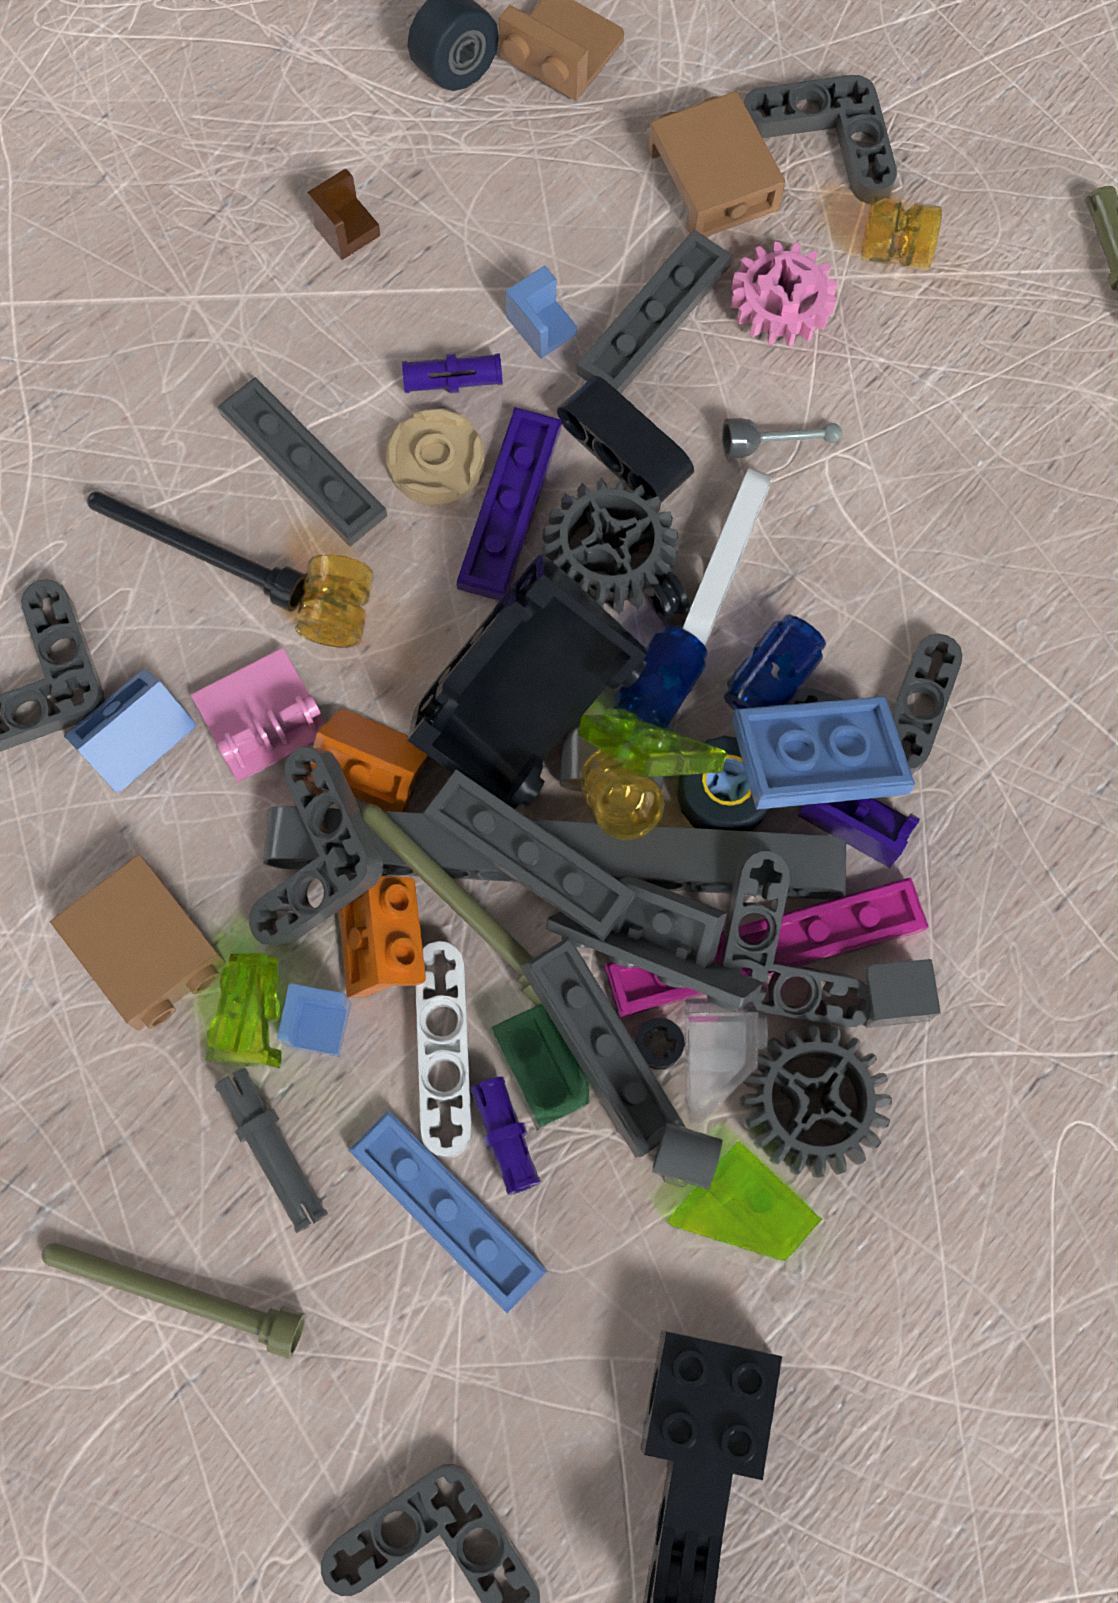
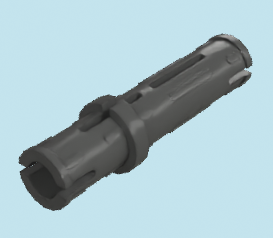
M246 1068L240 1069L233 1073L234 1077L232 1080L241 1095L237 1093L229 1076L220 1080L214 1087L220 1093L239 1127L235 1131L240 1142L247 1141L255 1158L294 1225L295 1232L299 1233L311 1224L300 1204L304 1205L313 1224L327 1216L328 1212L323 1208L276 1125L279 1117L275 1110H268L248 1075L249 1072Z

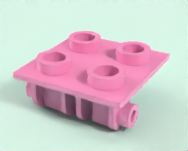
M284 648L191 694L237 783L287 758L295 749L314 744L317 731L325 725L313 697L309 695Z

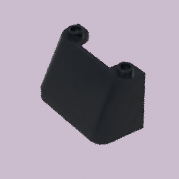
M540 554L521 574L423 695L413 712L407 740L451 773L458 770L513 809H516L520 803L526 806L536 798L544 785L545 780L540 775L543 769V761L607 686L612 690L621 684L627 688L639 678L647 664L644 660L647 656L646 649L560 567L543 554Z

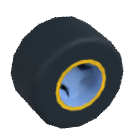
M721 736L708 739L691 751L682 767L677 792L681 812L690 824L697 829L751 831L759 825L768 809L756 810L736 737Z

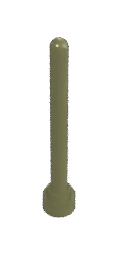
M374 804L365 806L361 811V816L369 828L520 974L517 980L523 985L521 992L536 1006L540 1005L541 1001L520 969V966L534 957L380 807Z
M50 1243L42 1250V1260L48 1266L259 1336L258 1342L267 1345V1352L287 1359H291L304 1329L306 1313L285 1306L280 1311L270 1308L265 1313L58 1243Z

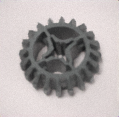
M601 477L597 482L596 491L592 492L581 483L577 489L578 499L565 493L564 497L561 498L562 509L552 508L549 513V523L551 525L545 526L542 533V540L546 543L542 548V554L560 567L603 609L604 603H613V609L619 615L624 609L625 600H629L633 606L639 609L643 605V593L652 597L657 596L651 593V584H659L665 574L670 571L672 572L670 566H674L678 558V551L674 546L677 545L679 536L676 529L670 528L673 520L671 511L659 512L661 508L659 496L645 501V489L642 484L631 493L626 491V483L623 478L616 484V489H607V484ZM589 523L590 536L581 540V546L570 550L569 542L572 536L580 527ZM648 542L651 554L641 566L632 570L630 566L631 555L639 551L640 545ZM594 571H603L610 576L597 574Z
M810 1025L806 1030L804 1043L799 1032L795 1028H790L785 1032L787 1048L778 1039L772 1037L766 1042V1047L773 1060L760 1053H756L751 1059L754 1067L763 1074L745 1073L742 1078V1083L756 1089L757 1094L741 1096L739 1099L740 1105L746 1108L757 1107L758 1114L751 1115L743 1121L744 1127L750 1129L761 1124L765 1130V1133L757 1137L753 1144L757 1149H760L772 1140L777 1145V1148L770 1156V1162L774 1165L779 1164L787 1153L793 1155L790 1163V1173L795 1175L800 1174L805 1167L806 1160H810L812 1176L814 1178H821L825 1174L827 1159L836 1175L845 1173L847 1171V1163L844 1153L856 1165L862 1164L866 1161V1156L859 1142L872 1149L879 1147L881 1144L878 1135L871 1131L869 1127L884 1129L890 1123V1119L885 1115L875 1112V1108L886 1107L892 1103L890 1095L875 1094L874 1087H878L888 1081L887 1075L885 1073H878L871 1077L866 1069L876 1062V1055L870 1053L859 1060L854 1053L859 1049L861 1042L855 1037L844 1048L838 1046L841 1031L837 1028H832L828 1032L825 1042H821L818 1026ZM802 1057H816L831 1062L818 1078H808L799 1072L792 1074L782 1067L784 1064ZM844 1073L850 1079L857 1097L856 1119L850 1115L852 1110L846 1107L839 1096V1086L845 1077ZM829 1080L822 1092L824 1095L821 1098V1103L827 1108V1113L825 1114L823 1109L820 1108L802 1121V1118L808 1111L806 1107L810 1101L809 1097L804 1094L805 1090L803 1089L806 1088L810 1094ZM774 1082L782 1087L780 1092L786 1095L792 1104V1116L787 1123L786 1129L779 1123L772 1104ZM813 1123H823L832 1129L838 1127L847 1134L842 1141L831 1146H812L799 1141L804 1132L809 1130Z

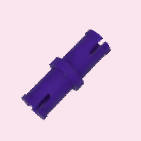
M446 353V359L416 362L402 361L405 393L449 389V394L459 393V388L503 385L500 353L456 358L455 353ZM475 370L474 373L430 376L431 373Z
M494 1077L471 1087V1093L487 1133L483 1139L486 1148H492L507 1195H514L539 1185L541 1180L538 1177L524 1138L528 1132L525 1123H519L514 1112L504 1077Z

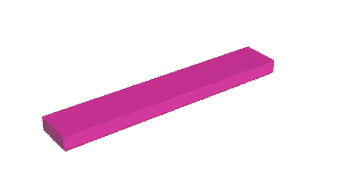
M909 877L783 913L774 961L805 966L925 931L929 926L912 878ZM765 919L738 926L740 938L747 943H755L761 940L767 930ZM724 930L721 933L714 961L716 964H718ZM613 962L607 963L604 966L620 1019L704 995L688 987L677 988L668 986L660 982L656 974L639 967L628 968ZM747 967L742 968L741 974L749 976L747 974ZM768 971V976L773 975L774 971Z

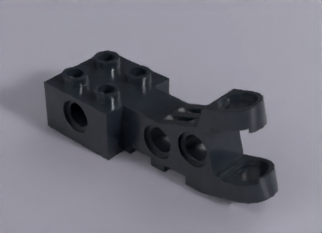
M661 1330L640 1449L646 1456L667 1460V1472L658 1512L657 1530L643 1603H715L722 1539L733 1474L763 1480L782 1356Z

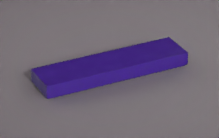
M514 407L456 581L458 590L500 601L510 589L562 429L561 419Z

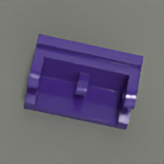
M874 798L803 805L798 814V817L834 837L846 840V844L888 868L900 857L908 843L907 839L920 821L919 817L911 813L906 817Z

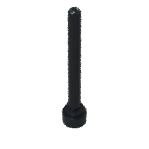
M94 491L87 498V504L91 510L263 588L264 594L270 597V602L280 608L293 612L305 596L309 581L308 575L286 566L283 569L275 567L271 570L102 492Z

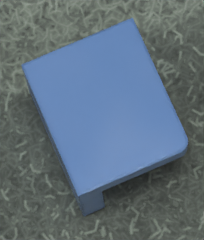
M545 265L505 291L506 318L540 359L577 335V325L556 301L557 279Z
M289 983L277 1039L288 1048L340 1057L351 1007L350 1001L344 993Z

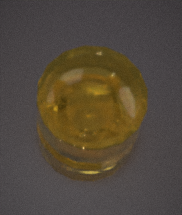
M874 195L866 222L861 260L887 265L893 258L899 260L901 267L928 271L939 237L942 207L915 202L907 209L903 207L900 199ZM902 231L901 236H897L894 234Z
M322 554L311 557L308 561L303 585L304 592L308 597H304L300 601L295 625L296 632L303 638L324 646L337 648L358 646L362 642L367 616L362 606H365L370 600L374 579L373 570L368 565L346 556Z
M611 746L599 750L588 758L581 770L579 783L582 794L591 808L597 824L605 834L619 840H633L643 837L653 830L662 818L665 803L660 787L639 755L626 747Z

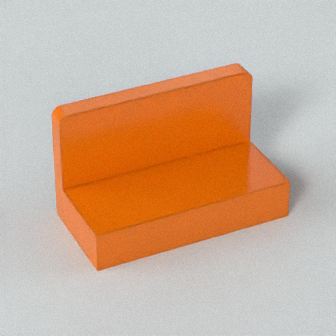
M340 709L317 731L313 748L325 749L335 756L354 797L390 812H405L407 810L418 773L431 759V757L407 740L408 735L346 709ZM311 762L313 771L317 766L316 763Z

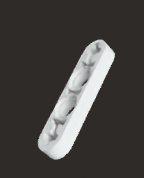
M748 468L686 618L679 641L704 650L766 498L773 476Z
M437 941L429 943L423 948L424 966L434 964L435 955L439 954L445 955L447 963L456 964L455 970L446 972L445 980L447 993L457 989L458 997L453 998L451 996L439 995L425 1000L426 991L436 993V980L433 972L425 971L426 981L416 986L420 1127L423 1143L431 1153L441 1158H452L460 1155L467 1149L472 1136L465 966L459 950L448 942ZM448 1007L457 1014L458 1024L450 1035L436 1036L428 1030L426 1024L427 1017L435 1008ZM442 1061H449L455 1064L461 1074L457 1086L447 1092L437 1091L432 1088L428 1079L431 1068ZM462 1098L463 1107L461 1109L451 1106V1121L454 1126L462 1127V1136L453 1137L452 1147L443 1148L439 1138L431 1137V1130L441 1125V1109L437 1107L429 1110V1100L447 1103Z

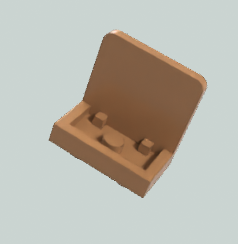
M541 0L529 15L509 5L499 17L500 57L577 101L622 45L624 30L622 27L575 0Z

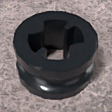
M670 571L664 575L663 580L659 584H651V593L657 596L652 597L648 595L654 611L663 623L667 624L673 621V614L677 612L680 615L689 613L690 604L688 597L674 573Z
M653 1018L645 1022L638 1030L634 1042L650 1069L666 1070L673 1066L680 1059L685 1047L684 1035L680 1027L673 1021L665 1018ZM653 1030L665 1031L666 1040L674 1042V1052L671 1053L669 1050H666L664 1053L665 1058L658 1059L653 1057V1048L644 1046L645 1036L647 1035L652 1039L655 1034Z

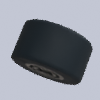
M427 0L416 13L409 28L407 46L410 58L422 72L441 88L451 91L468 88L480 80L490 68L497 53L499 41L497 23L489 12L474 0Z

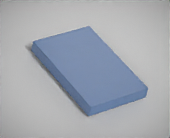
M886 696L734 710L731 721L756 810L909 795L915 786Z

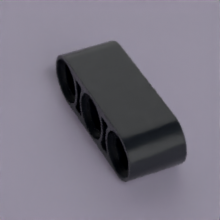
M599 376L590 378L557 409V415L562 420V425L620 480L623 478L626 485L632 491L642 484L645 489V501L659 496V500L662 503L694 473L692 461L685 451L612 385Z

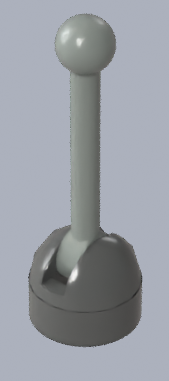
M729 418L725 419L723 423V450L727 459H738L752 455L758 450L761 442L824 438L829 443H835L840 440L842 429L836 423H829L822 429L760 432L756 424L750 419Z

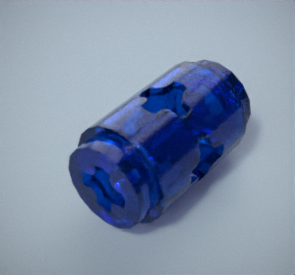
M788 614L781 621H774L755 645L752 655H749L727 681L729 689L724 694L726 703L733 710L788 705L796 695L798 687L807 681L823 660L822 651L826 647L823 636L808 622L794 615ZM772 663L780 668L777 672L779 679L770 673L774 667Z
M666 626L662 632L655 633L645 647L647 656L644 660L647 664L644 671L630 687L626 688L621 684L613 697L615 705L611 709L612 716L623 728L642 738L654 739L658 732L666 731L706 667L705 658L708 653L705 645L689 631L676 626Z

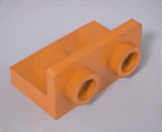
M381 876L371 889L338 911L347 998L368 997L391 986H417L426 981L415 880L412 877Z

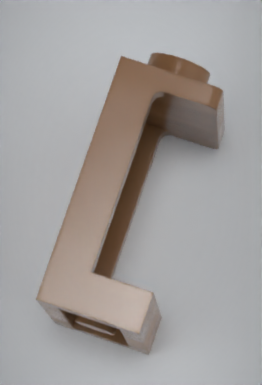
M737 91L720 97H710L701 104L679 112H668L657 120L650 122L648 151L652 158L661 156L688 208L686 228L689 234L695 229L705 237L779 210L785 179Z
M140 854L49 921L124 1021L138 1031L146 1026L148 1029H153L165 1022L175 1012L176 1008L173 1005L189 992L195 995L210 987L220 976L218 970L226 964L221 955L213 948L166 888L161 878Z

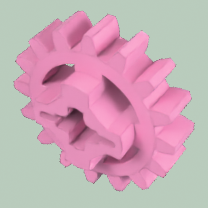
M777 241L774 242L772 253H767L765 249L759 246L755 249L753 260L746 257L741 260L739 272L734 273L730 304L731 308L739 309L736 320L738 324H744L749 321L752 323L750 336L754 338L763 331L768 333V344L773 345L777 336H784L786 344L793 346L797 334H800L802 338L809 341L812 339L815 328L825 329L829 315L833 314L837 297L834 294L838 283L836 279H828L831 269L829 263L819 266L815 264L817 251L813 250L806 256L799 254L800 243L796 242L790 251H783L781 243Z

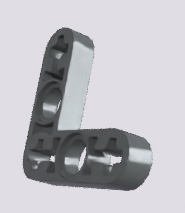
M846 75L760 87L746 95L743 103L762 138L836 128L850 187L854 196L867 204H878L889 198L897 177V168L878 95L873 83L869 79L860 75ZM853 96L855 102H858L860 104H854L851 98L846 97ZM804 99L812 100L819 105L820 110L812 114L804 113L798 109L796 103ZM782 105H787L786 115L784 114L785 106L781 107ZM757 109H763L764 113L770 116L762 117V113ZM858 132H865L874 137L876 143L868 147L860 146L853 141L851 136ZM873 162V176L876 181H881V183L876 184L872 177H866L869 163Z
M44 579L32 583L24 591L21 599L22 610L45 679L0 694L1 716L10 729L8 732H4L0 728V752L76 725L105 701L104 691L74 603L63 586L53 580ZM46 597H52L55 601L52 604V609L60 624L51 626L50 621L41 610L43 608V599ZM66 638L76 642L75 653L70 659L62 662L50 659V650L55 642ZM81 685L86 691L83 694L84 702L80 705H75L70 698L73 697V688ZM52 694L58 701L55 705L60 710V713L55 714L53 706L46 698L48 695ZM29 701L40 703L42 711L36 722L25 726L16 723L15 713L20 705Z
M932 634L920 642L911 658L892 711V717L900 741H909L911 743L910 751L917 754H911L907 760L912 774L920 770L930 755L962 664L963 654L960 645L955 639L944 634ZM934 650L943 653L942 661L944 663L936 673L934 681L924 679L932 663V658L929 656H931ZM807 687L792 693L785 705L845 699ZM913 693H923L929 696L934 704V713L925 717L912 713L907 704L908 696Z
M300 747L288 756L285 763L284 777L287 787L319 856L265 894L253 905L249 916V926L255 939L262 944L288 945L295 942L371 889L379 881L383 872L381 852L369 826L361 816V809L338 760L331 752L325 749ZM311 762L316 763L317 766L313 771ZM311 774L314 782L308 781L307 776ZM322 788L329 789V791L323 792ZM336 803L341 810L342 820L339 828L331 833L325 824V814L327 809ZM343 843L344 848L338 847V844ZM353 855L360 857V862L355 866L357 875H351L350 868L355 864ZM317 878L323 885L324 896L320 905L314 908L308 901L307 890L310 883ZM293 909L295 912L287 913L277 920L276 911H291ZM277 920V930H274L272 923H274Z
M755 849L746 853L740 859L736 870L718 964L741 973L743 967H747V974L750 977L763 982H768V971H774L768 983L769 1001H762L766 993L761 989L760 994L742 1008L841 1027H857L865 1023L869 1019L871 1006L868 987L864 982L846 974L774 961L790 883V869L787 861L781 855L767 849ZM764 859H769L768 868L776 871L774 881H765L761 895L766 900H772L770 909L755 902L743 903L746 893L755 898L757 896L758 881L750 877V871L752 867L760 868ZM749 913L761 914L767 923L765 935L755 943L744 942L738 933L740 920ZM800 976L808 984V995L799 1005H786L780 996L781 987L787 979ZM821 981H827L823 986V990L829 994L844 996L848 991V987H851V993L859 998L858 1006H849L846 1014H843V1009L837 1004L821 1000ZM820 1003L821 1011H815Z
M443 1464L436 1467L338 1537L325 1551L321 1561V1576L324 1584L330 1591L340 1596H353L362 1592L440 1535L481 1603H501L503 1600V1590L496 1578L494 1577L490 1584L485 1586L480 1577L495 1572L507 1557L514 1564V1567L504 1570V1575L510 1585L515 1590L523 1586L528 1589L529 1593L524 1597V1603H540V1589L533 1574L471 1475L463 1467L456 1464ZM444 1477L449 1484L457 1480L462 1483L464 1488L460 1491L458 1500L466 1514L474 1504L478 1506L482 1513L467 1519L455 1534L451 1532L447 1525L457 1521L458 1517L453 1508L447 1502L438 1506L433 1500V1497H435L439 1490L436 1480ZM394 1511H403L409 1514L416 1526L414 1539L404 1546L389 1544L382 1532V1524L385 1517ZM476 1528L490 1530L498 1542L496 1555L485 1563H476L470 1560L464 1550L466 1535ZM370 1529L375 1548L388 1560L379 1565L377 1556L373 1553L359 1566L358 1573L361 1577L360 1579L354 1581L349 1574L339 1578L334 1571V1568L340 1562L337 1551L344 1549L349 1556L356 1554L368 1544L366 1538L361 1536L360 1533Z

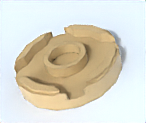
M444 408L423 409L413 413V418L406 420L403 424L401 421L392 430L387 442L386 462L388 472L395 487L409 499L426 505L449 504L465 497L479 483L485 468L484 443L479 432L477 433L476 429L471 426L470 421L462 414Z

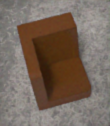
M343 169L307 192L314 227L341 260L381 236L378 222L357 199L354 178L347 169Z

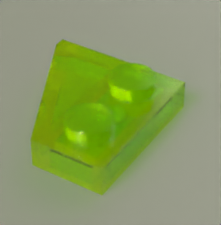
M607 709L605 715H582L578 736L643 777L722 773L727 752L722 749L638 720L637 716L633 713L621 709Z
M262 953L230 954L229 962L224 967L220 977L221 995L216 1016L211 1021L207 1031L208 1049L205 1061L230 1066L280 1068L282 1052L281 1050L271 1048L269 1045V1023L275 1024L280 1020L279 999L276 994L278 984L277 958Z
M737 1141L718 1162L710 1188L706 1190L696 1186L665 1222L675 1229L691 1232L726 1245L739 1247L761 1256L786 1262L823 1219L740 1141Z

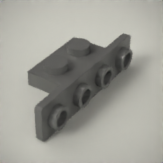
M631 875L620 879L619 882L634 891L635 898L604 941L562 912H558L547 919L546 930L562 936V940L570 936L578 948H592L609 955L610 961L619 966L628 968L639 967L654 973L660 982L668 986L677 988L688 987L707 995V999L717 1006L742 1008L760 994L763 984L761 981L714 963L727 912Z

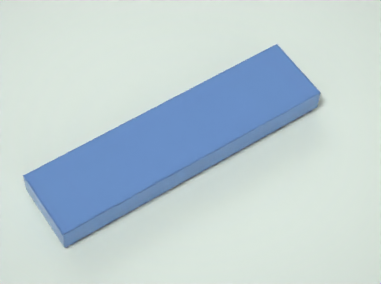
M389 1110L348 1150L506 1313L547 1272Z

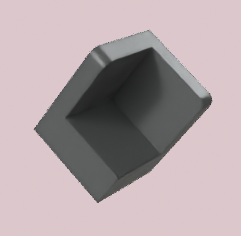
M932 959L870 965L865 970L871 1006L869 1019L865 1022L866 1028L929 1022L941 1014Z

